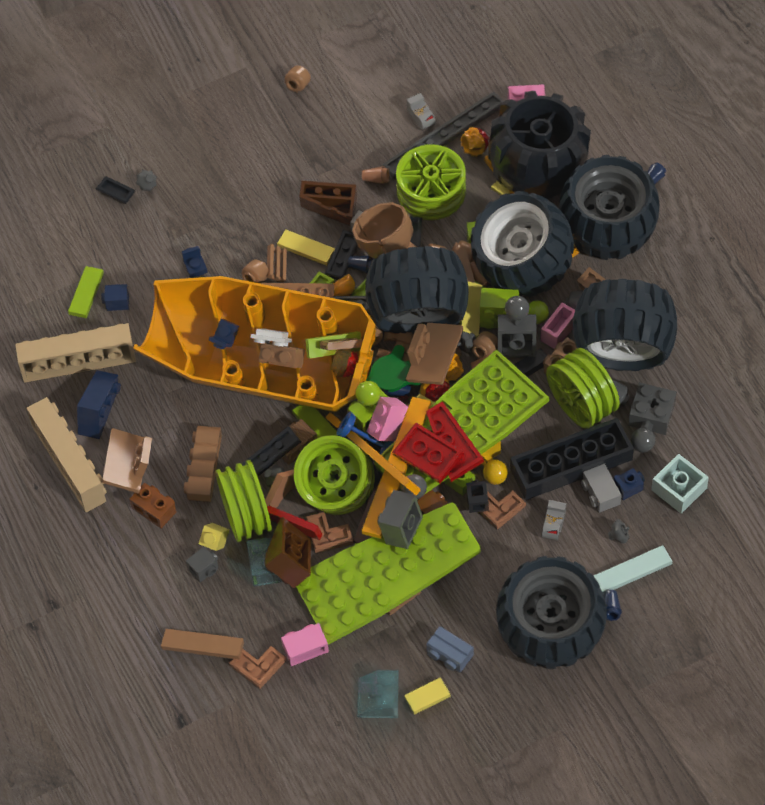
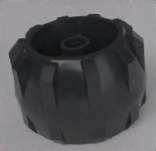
M536 91L525 92L524 99L517 102L513 99L504 101L500 105L499 117L492 120L488 144V159L491 161L493 176L496 180L514 193L517 191L529 194L534 193L546 199L561 194L563 186L571 173L579 165L582 166L588 159L591 130L584 125L585 112L581 107H569L563 102V95L553 93L551 97L537 96ZM551 136H557L563 144L554 147L550 143Z

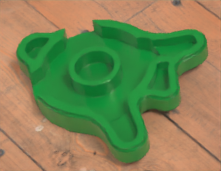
M396 345L391 354L376 360L371 367L369 377L366 379V381L375 382L380 389L388 390L389 392L398 391L406 385L421 384L407 382L406 380L411 363L410 360H402L405 353L402 345Z

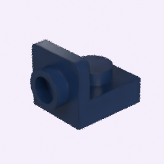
M199 246L190 247L181 252L183 263L190 278L208 273Z
M220 319L215 335L209 337V341L213 342V346L219 349L232 347L240 326L228 320Z

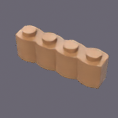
M198 426L197 431L193 432L192 442L195 444L194 448L190 449L189 455L192 462L191 465L187 466L188 482L184 483V494H187L188 500L208 502L212 500L216 477L215 470L218 464L222 439L221 427Z

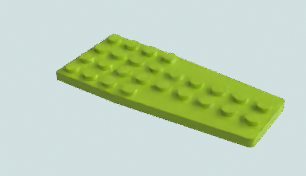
M496 349L457 381L430 408L443 401L478 452L483 454L549 402V396ZM427 416L423 427L433 432ZM395 441L381 454L386 460L390 457ZM374 461L375 468L383 475L385 469ZM408 465L405 476L417 474L423 477L427 484L426 493L439 485L438 482Z
M449 503L422 515L423 518L408 549L386 544L382 535L381 539L376 537L369 538L311 567V575L296 586L315 623L320 624L328 645L383 616L481 552L477 540L455 503Z

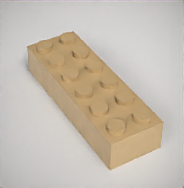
M129 323L99 327L94 330L79 331L72 334H61L50 338L44 337L39 340L23 341L16 344L18 364L24 383L136 362Z
M46 397L27 407L32 428L84 511L88 512L105 503L106 498L104 494L107 491L103 486L102 477L99 473L96 475L92 461L86 459L83 447L77 445V439L73 431H68L67 422L63 416L60 417L58 415L59 410L55 403H50Z

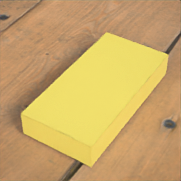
M440 677L404 695L415 715L449 698L450 693Z

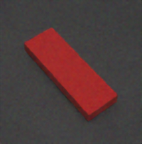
M267 507L271 521L278 523L284 517L305 535L316 540L321 539L322 532L318 525L275 507Z

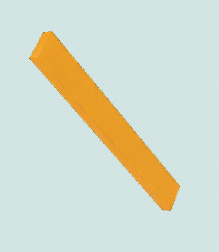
M412 397L388 459L404 475L409 464L393 455V451L415 423L421 426L424 425L427 417L426 411L431 407V401ZM384 470L362 528V534L380 539L382 538V532L378 524V516L383 512L386 500L391 496L393 490L399 491L401 483L386 470Z
M329 413L325 417L335 427H339L341 420L335 415ZM353 431L349 432L347 437L417 496L421 490L416 484Z

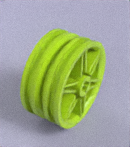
M422 145L408 151L400 159L396 169L397 198L400 205L410 215L422 217L423 220H439L454 214L463 204L466 195V169L460 156L453 150L440 145Z
M576 348L572 353L567 354L564 359H559L555 364L547 368V381L556 401L578 426L588 429L619 408L618 392L611 377L597 358L587 350Z
M329 435L311 441L300 452L294 467V482L300 496L310 505L328 514L344 515L357 510L368 500L375 484V470L370 457L360 447L344 437ZM331 455V459L325 461V457ZM346 457H350V461L345 463ZM316 470H318V477L313 476ZM336 474L340 477L338 480L335 478ZM357 475L358 478L356 481H352L350 479L351 477ZM326 489V494L321 495L320 491ZM342 490L346 492L344 497H341Z
M250 460L245 461L246 465L244 466L241 463H237L235 472L229 466L225 467V472H221L220 469L215 470L223 505L237 542L242 541L241 537L243 536L246 539H250L252 530L258 536L262 535V530H266L267 533L272 532L265 498L256 471Z

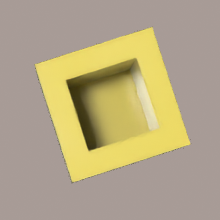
M215 523L204 525L198 544L215 551L220 550L225 546L230 529Z

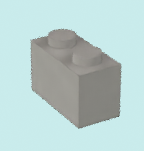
M605 464L583 472L582 487L584 491H588L590 502L593 507L597 508L599 513L621 505L622 495Z

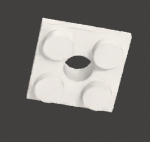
M256 329V334H251V338H254L256 343L265 344L273 341L272 345L284 347L292 342V339L288 338V332Z

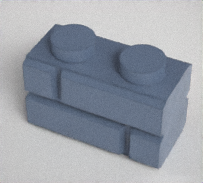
M441 626L426 644L428 655L434 660L439 659L444 662V665L451 671L457 670L461 672L474 655V647Z

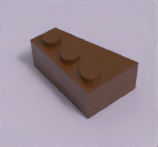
M301 181L299 198L302 208L351 226L350 222L355 216L357 188L355 184Z

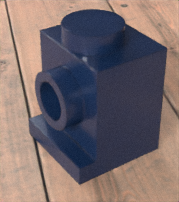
M634 468L619 476L615 475L613 478L622 495V500L643 491L645 478L640 471L636 472Z

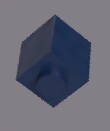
M127 284L105 285V293H101L102 304L106 305V310H129Z

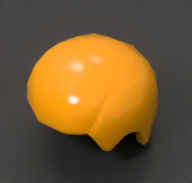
M350 274L333 283L335 286L334 296H351L356 284Z

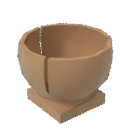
M393 202L377 204L365 210L354 223L352 232L358 247L365 255L376 259L379 255L393 250L416 247L410 242L413 234L411 219L405 208Z

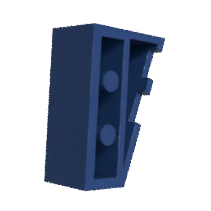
M96 370L77 405L78 435L100 439L115 397L120 392L121 383H118V374Z

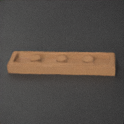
M166 629L161 648L162 650L240 660L244 640L243 638Z

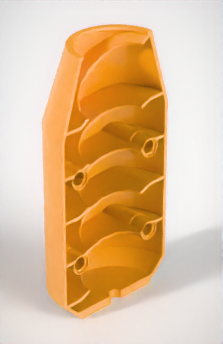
M224 276L155 280L153 284L155 298L151 324L142 345L134 344L133 347L141 355L196 384L337 412L357 399L355 394L357 386L368 378L374 353L371 348L375 342L376 326L360 303ZM220 319L228 320L240 326L232 347L219 349L213 346V342L209 341V337L215 335ZM256 329L288 332V338L292 339L288 346L305 349L302 368H290L259 362L262 343L254 342L251 334H256ZM355 331L361 332V340H363L361 350L355 352L359 361L356 364L354 374L344 378L342 376L347 370L348 359L352 357V352L307 358L305 340L307 338Z

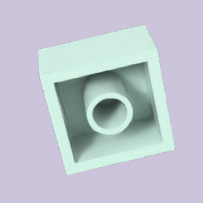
M678 454L653 478L651 490L682 514L707 489L709 477Z

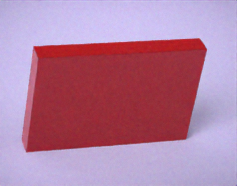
M418 423L413 425L393 451V455L441 484L464 454L462 450Z

